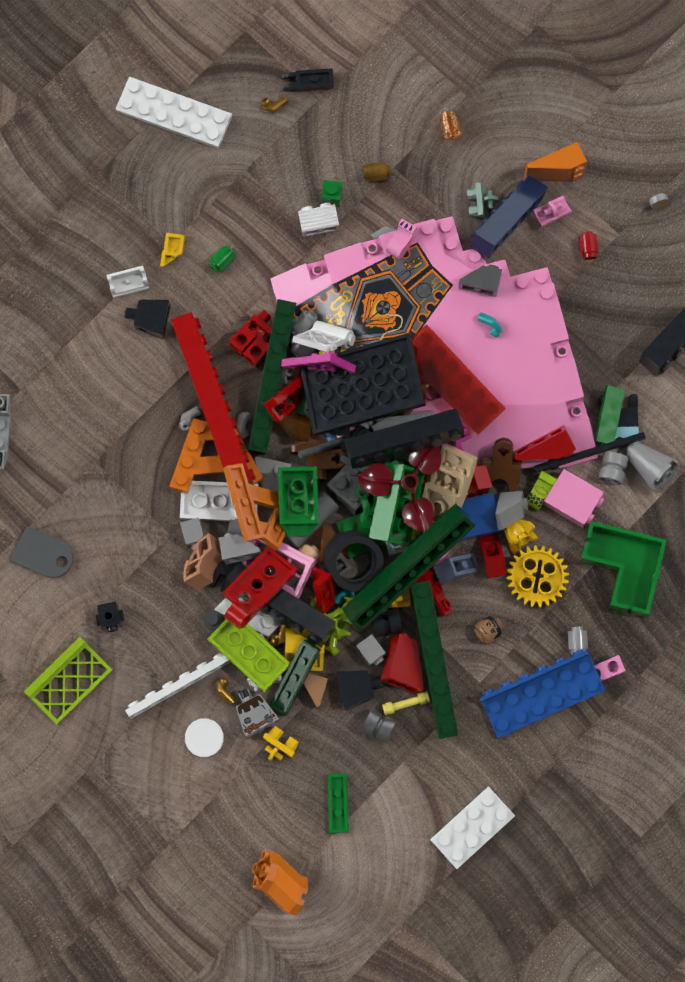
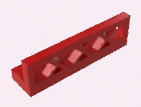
M301 373L264 403V406L276 423L298 406L303 395L298 393V388L300 386L304 387ZM289 395L293 396V404L287 403ZM275 406H282L281 415L277 413L274 408Z

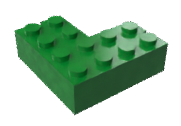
M593 521L590 522L580 562L618 571L609 609L625 613L627 610H630V614L648 617L667 540Z

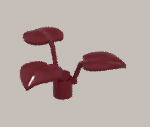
M440 445L425 448L419 452H411L408 460L416 468L413 474L404 476L402 480H391V470L386 465L377 463L360 473L357 477L358 481L365 491L379 497L385 496L390 492V484H401L404 490L411 492L412 502L407 503L403 507L402 518L409 527L425 532L432 526L434 509L432 503L425 497L415 500L414 489L418 486V478L416 476L418 470L423 474L429 475L439 469L441 465Z

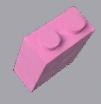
M563 469L543 505L583 528L585 524L589 525L595 515L592 512L595 507L599 509L602 505L604 492Z

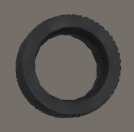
M353 530L344 531L335 535L327 543L323 553V566L325 572L332 575V581L337 586L349 591H361L383 571L384 557L379 545L369 538L367 534ZM354 543L365 545L370 553L369 565L366 570L353 578L341 576L336 568L337 557L341 550Z

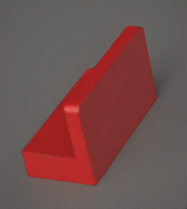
M313 567L311 572L317 610L324 614L336 603L332 575L317 567Z

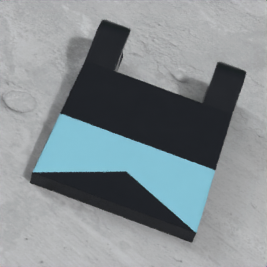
M637 394L629 396L630 408H621L615 441L639 433ZM600 395V396H599V413H600V408H601V404H602L603 395Z

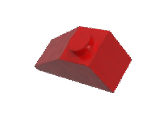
M563 425L513 451L515 460L560 459L561 457L567 458L571 456L576 447Z

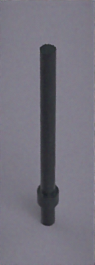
M644 432L574 453L567 458L548 459V462L535 465L534 470L536 473L548 469L552 471L558 469L561 465L645 440L646 436Z

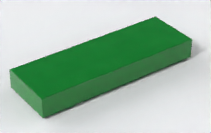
M609 385L605 386L594 438L595 442L606 444L615 441L625 393L624 389Z
M347 773L327 774L329 834L349 833Z

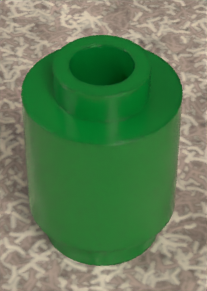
M227 245L221 247L209 259V267L215 273L218 271L223 273L236 257L235 252Z

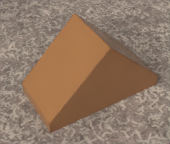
M309 673L304 686L315 706L319 709L323 702L328 678Z

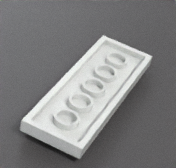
M132 77L128 78L115 109L118 113L217 149L221 145L232 118V113Z

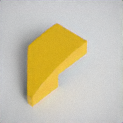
M166 233L160 267H165L183 254L185 235Z

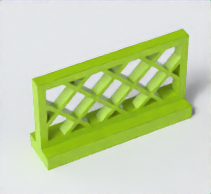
M79 637L24 692L57 725L112 669ZM85 648L91 653V662H79V653ZM77 656V662H71ZM93 656H94L99 662H93ZM68 664H77V675H65V667ZM79 664H91V676L79 675ZM93 664H102L107 669L101 676H93ZM55 677L63 678V689H51V681ZM65 678H77V689H65ZM79 678H91V686L88 689H79ZM41 691H49V703H40L35 697ZM51 691H63V703H51ZM65 691H77V700L74 703H65ZM79 691H85V692L79 697ZM43 705H49V711ZM51 705H63V714L56 719L51 714ZM65 705H71V706L65 711Z

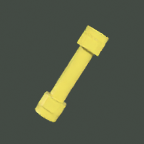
M427 691L418 693L416 697L396 703L387 702L382 704L385 716L394 714V711L406 707L430 703Z

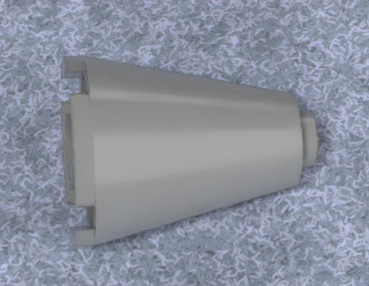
M632 443L626 449L628 460L655 493L659 492L658 488L664 489L677 474L674 471L676 466L680 467V462L642 443Z

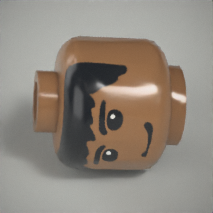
M487 616L475 624L476 629L474 633L481 643L489 645L502 637L501 629L504 627L498 618L494 619L492 616Z

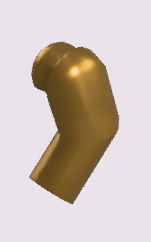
M282 96L277 101H270L267 97L260 101L261 108L270 112H278L289 103L285 96Z
M281 625L279 633L268 636L266 641L274 648L285 643L286 628L289 627Z
M221 677L215 682L218 696L230 706L235 701V698L225 689L229 682L224 677Z

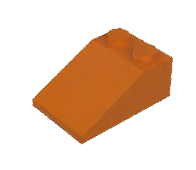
M578 142L526 164L524 178L526 179L530 175L538 181H569L572 179L575 181L583 177L587 160Z

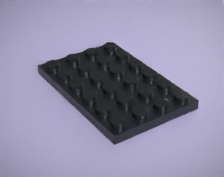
M410 333L336 353L337 357L356 365L355 373H349L340 367H337V372L308 370V365L300 366L314 436L426 406Z

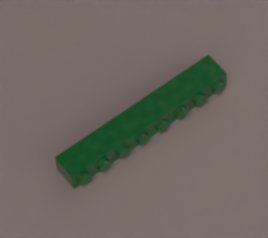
M277 300L248 450L266 454L268 450L274 418L266 409L264 403L280 389L284 369L281 367L282 359H286L296 302Z
M455 503L342 608L349 621L359 630L363 631L476 526L469 515Z
M430 581L414 583L410 588L438 739L458 736Z

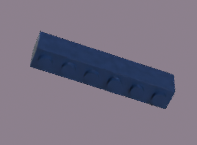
M530 175L525 181L521 180L516 190L513 189L509 193L507 200L503 199L498 209L492 211L489 219H484L480 229L476 228L471 235L473 240L470 247L489 259L540 204L548 186Z

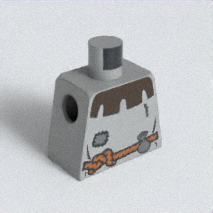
M248 688L238 693L242 703L236 706V710L246 738L279 722L277 715L260 694L252 697Z

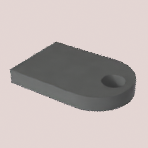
M26 526L10 561L46 577L59 578L71 569L73 553L65 542ZM59 558H67L68 562L65 567L57 565Z

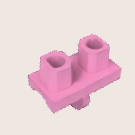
M561 196L534 209L533 213L542 228L572 213L564 196Z

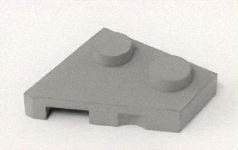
M256 456V465L264 479L261 482L262 488L278 492V467H291L292 465Z

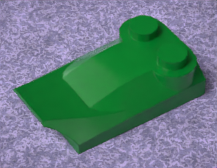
M278 467L280 526L288 537L310 536L314 528L319 524L317 467Z

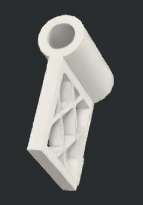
M316 321L312 329L293 336V342L327 352L336 350L339 346L346 349L353 346L355 335L352 330Z

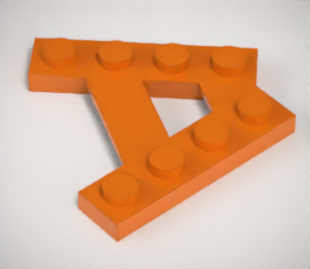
M193 418L169 486L170 489L188 494L194 475L224 473L219 455L201 457L206 441H213L206 421ZM245 444L240 446L242 452L246 451L250 461L246 463L248 469H253L256 478L252 480L253 484L264 481Z
M243 463L224 467V474L244 542L260 539L274 550L278 549L286 534L279 522L278 492L249 484ZM255 504L274 509L268 523L259 521Z

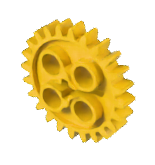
M535 545L533 551L527 547L526 553L522 550L519 551L520 557L513 556L516 562H509L513 569H507V573L511 574V576L506 577V580L512 581L508 588H514L511 595L518 594L517 601L524 599V606L527 602H530L531 608H533L535 603L538 604L539 608H541L542 603L549 607L550 600L554 604L556 603L555 596L562 598L560 591L566 592V588L563 585H567L569 581L564 578L568 577L569 573L564 572V570L568 566L561 565L564 558L558 560V552L554 555L551 554L552 548L546 552L545 546L538 550ZM541 560L540 577L543 578L539 579L537 593H533L536 579L534 576L537 572L538 562ZM531 561L535 564V568L528 570L525 567V563ZM551 565L554 568V572L551 574L546 573L544 566ZM529 580L532 586L525 589L522 587L521 582ZM542 584H548L551 590L549 592H543L540 589V586Z

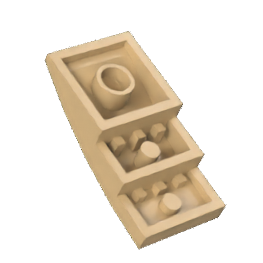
M448 444L442 445L441 465L431 475L430 482L425 483L422 496L427 498L433 505L434 519L432 525L455 503L462 508L478 457Z

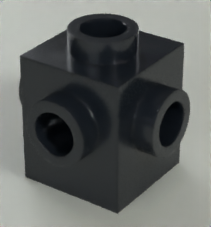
M114 601L97 605L98 615H95L97 626H101L103 631L106 630L107 632L118 631V627H122L121 621H125L123 610H119L118 603Z

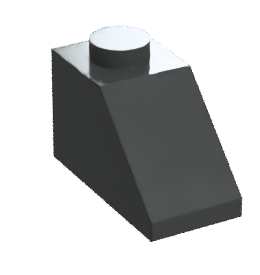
M483 265L461 278L459 289L496 297L502 269L495 265Z

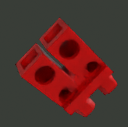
M265 310L257 316L253 314L251 319L229 340V347L240 356H244V359L256 369L266 357L272 327L267 325L271 315Z

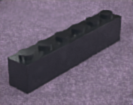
M455 408L345 439L344 441L351 467L354 469L376 462H383L393 457H401L407 453L419 452L422 449L432 446L436 447L446 442L457 441L464 438V427L458 410Z
M240 562L226 578V588L247 566ZM254 582L252 584V587L254 589H260L262 587V584L260 582ZM281 589L260 610L263 614L273 617L279 624L289 627L295 634L302 635L309 642L321 648L335 631L336 622L284 589ZM246 595L240 596L245 602L250 599Z

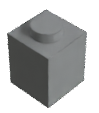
M199 517L180 522L187 548L191 547L192 549L204 537Z
M372 634L356 645L357 650L370 667L372 665L378 666L385 660L386 652Z

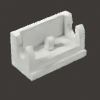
M143 266L107 275L113 298L150 289Z

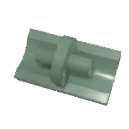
M481 182L475 183V187L467 190L468 199L470 201L477 200V205L469 206V215L472 218L489 219L488 209H494L493 204L498 202V196H494L492 190L487 191Z

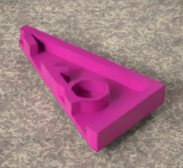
M325 352L322 355L314 353L311 356L282 359L281 364L283 368L297 369V366L308 365V370L337 372V367H340L349 373H355L356 365L337 357V354L333 352Z

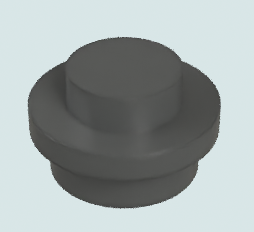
M210 610L205 613L203 623L208 629H217L222 624V616L218 611Z

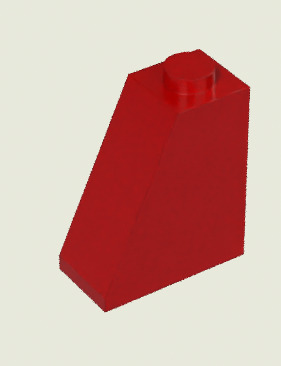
M404 633L391 638L381 677L382 682L413 694L423 691L424 683L417 640L411 639L408 634Z

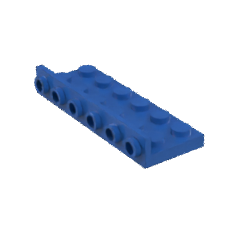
M580 649L573 652V657L565 659V657L555 660V665L541 666L536 669L537 673L529 675V673L523 674L518 677L519 681L514 683L508 681L500 685L501 689L496 691L490 689L483 692V697H480V701L483 703L497 738L499 739L605 692L606 690L589 652Z

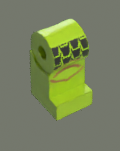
M542 471L527 498L528 505L539 511L557 479Z

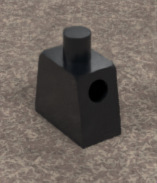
M140 299L137 309L126 308L125 318L134 320L136 330L164 339L171 308L170 301Z
M368 670L336 672L344 710L373 700L372 690L384 688L381 677L370 679Z

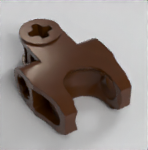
M501 437L495 442L493 458L483 457L482 466L486 465L491 483L496 479H503L509 485V492H514L520 481L522 461L512 460L513 443L509 438ZM502 446H506L505 452L501 451ZM489 489L484 491L483 494H488Z
M312 441L291 446L290 454L298 455V451L325 442ZM338 449L325 450L307 456V467H317V482L328 481V472H339L346 465L341 461L339 464H336V457L341 458L343 454H346Z

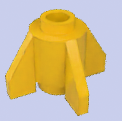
M520 519L503 529L509 548L514 555H517L521 547L529 541H537V535L532 532L535 528L532 522Z

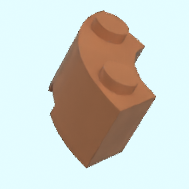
M209 533L192 548L194 552L189 561L186 560L184 566V582L196 590L213 582L215 568L222 561L220 542Z

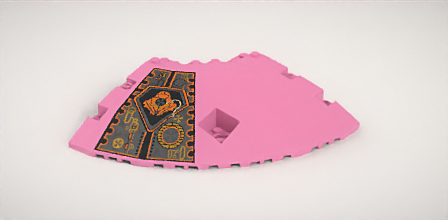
M453 216L436 221L431 219L413 224L420 232L401 259L386 252L387 245L393 238L395 230L380 235L377 239L363 243L360 242L324 255V260L310 264L305 263L271 278L276 301L281 299L297 303L293 323L304 310H311L317 315L318 321L352 330L355 335V342L353 346H350L348 349L345 348V350L410 333L421 384H429V389L424 395L426 406L416 408L412 412L433 410L435 414L457 408L460 419L465 422L463 427L468 428L464 435L470 433L472 436L470 439L462 442L461 446L464 452L478 457L476 462L478 466H482L483 457L493 458L495 442L501 437L509 438L513 443V451L563 425L575 444L576 450L573 451L574 453L596 447L590 420L583 402L584 394L569 344L567 329L548 267L510 277L505 259L486 264L484 255L476 250H462ZM375 247L376 250L374 252H370L369 248ZM483 265H495L502 269L496 297L459 289V281ZM320 268L321 272L315 273L314 270ZM481 312L495 318L502 327V333H500L498 338L490 335L491 327L477 320ZM560 349H563L566 353L564 355H560L558 351ZM574 409H579V410H580V414H578V415L574 414V413H573V410H574ZM502 446L501 451L505 452L506 446ZM598 455L561 465L558 469L597 460ZM548 459L518 461H522L521 469L534 468L535 465L548 462Z

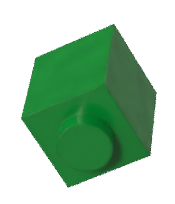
M324 180L321 195L322 204L331 203V205L335 204V207L341 206L343 182Z

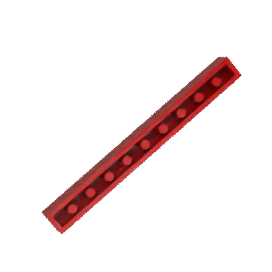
M192 312L173 318L171 322L222 466L224 468L229 465L243 463L248 483L254 485L252 480L256 478L253 469H248L246 464L250 462L246 451L242 452L240 447L244 445L240 434L236 435L234 430L237 428L234 417L230 418L228 414L231 411L228 400L224 401L222 395H225L222 383L219 385L216 379L219 378L216 367L212 368L210 362L213 361L210 350L206 351L204 346L207 345L205 335H200L198 330L202 328L199 318H194Z

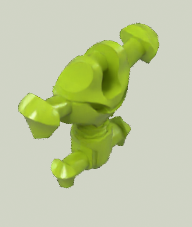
M310 595L311 601L309 605L316 609V598ZM344 596L346 601L342 608L345 605H347L354 597ZM340 607L331 613H324V615L336 622L335 631L330 636L329 647L325 646L324 648L331 652L333 656L340 652L336 648L337 640L352 634L348 632L352 623Z

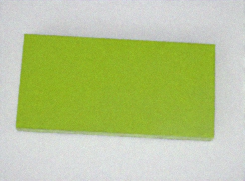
M226 619L207 639L264 693L291 664L249 624L239 630Z

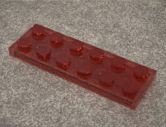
M428 324L412 337L419 373L453 409L457 408L459 416L477 435L506 410L502 403Z

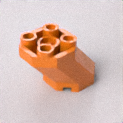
M263 850L259 862H255L252 873L255 874L252 887L261 890L283 912L296 916L304 905L305 900L301 898L303 894L307 895L308 877L300 875L278 853Z

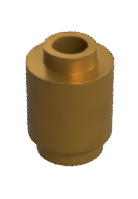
M386 162L368 163V165L363 166L365 181H386L387 177L390 176V165H386Z

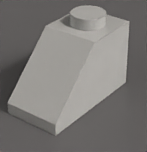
M523 491L500 493L495 513L499 530H503L524 518L525 510H528V500L524 498Z
M227 533L224 537L219 538L222 560L227 565L256 559L262 552L251 542H244L243 537L236 533Z

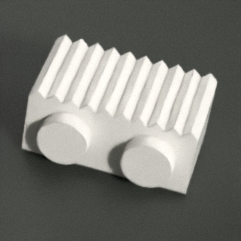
M323 203L317 208L307 206L302 208V211H298L303 237L340 230L335 204Z

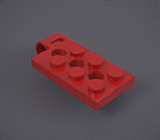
M267 546L223 591V596L233 603L227 609L224 618L239 630L243 629L297 573V568ZM267 569L275 570V574L272 576H268L264 572ZM254 582H260L262 584V587L260 589H254L252 587V584ZM242 595L250 598L245 603L239 601V597Z

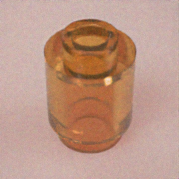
M453 110L443 112L440 123L444 137L449 140L457 139L462 133L458 115Z

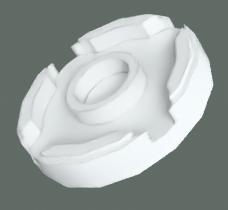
M208 718L193 721L185 733L187 748L194 755L201 758L215 755L221 749L224 742V734L221 727L215 721Z

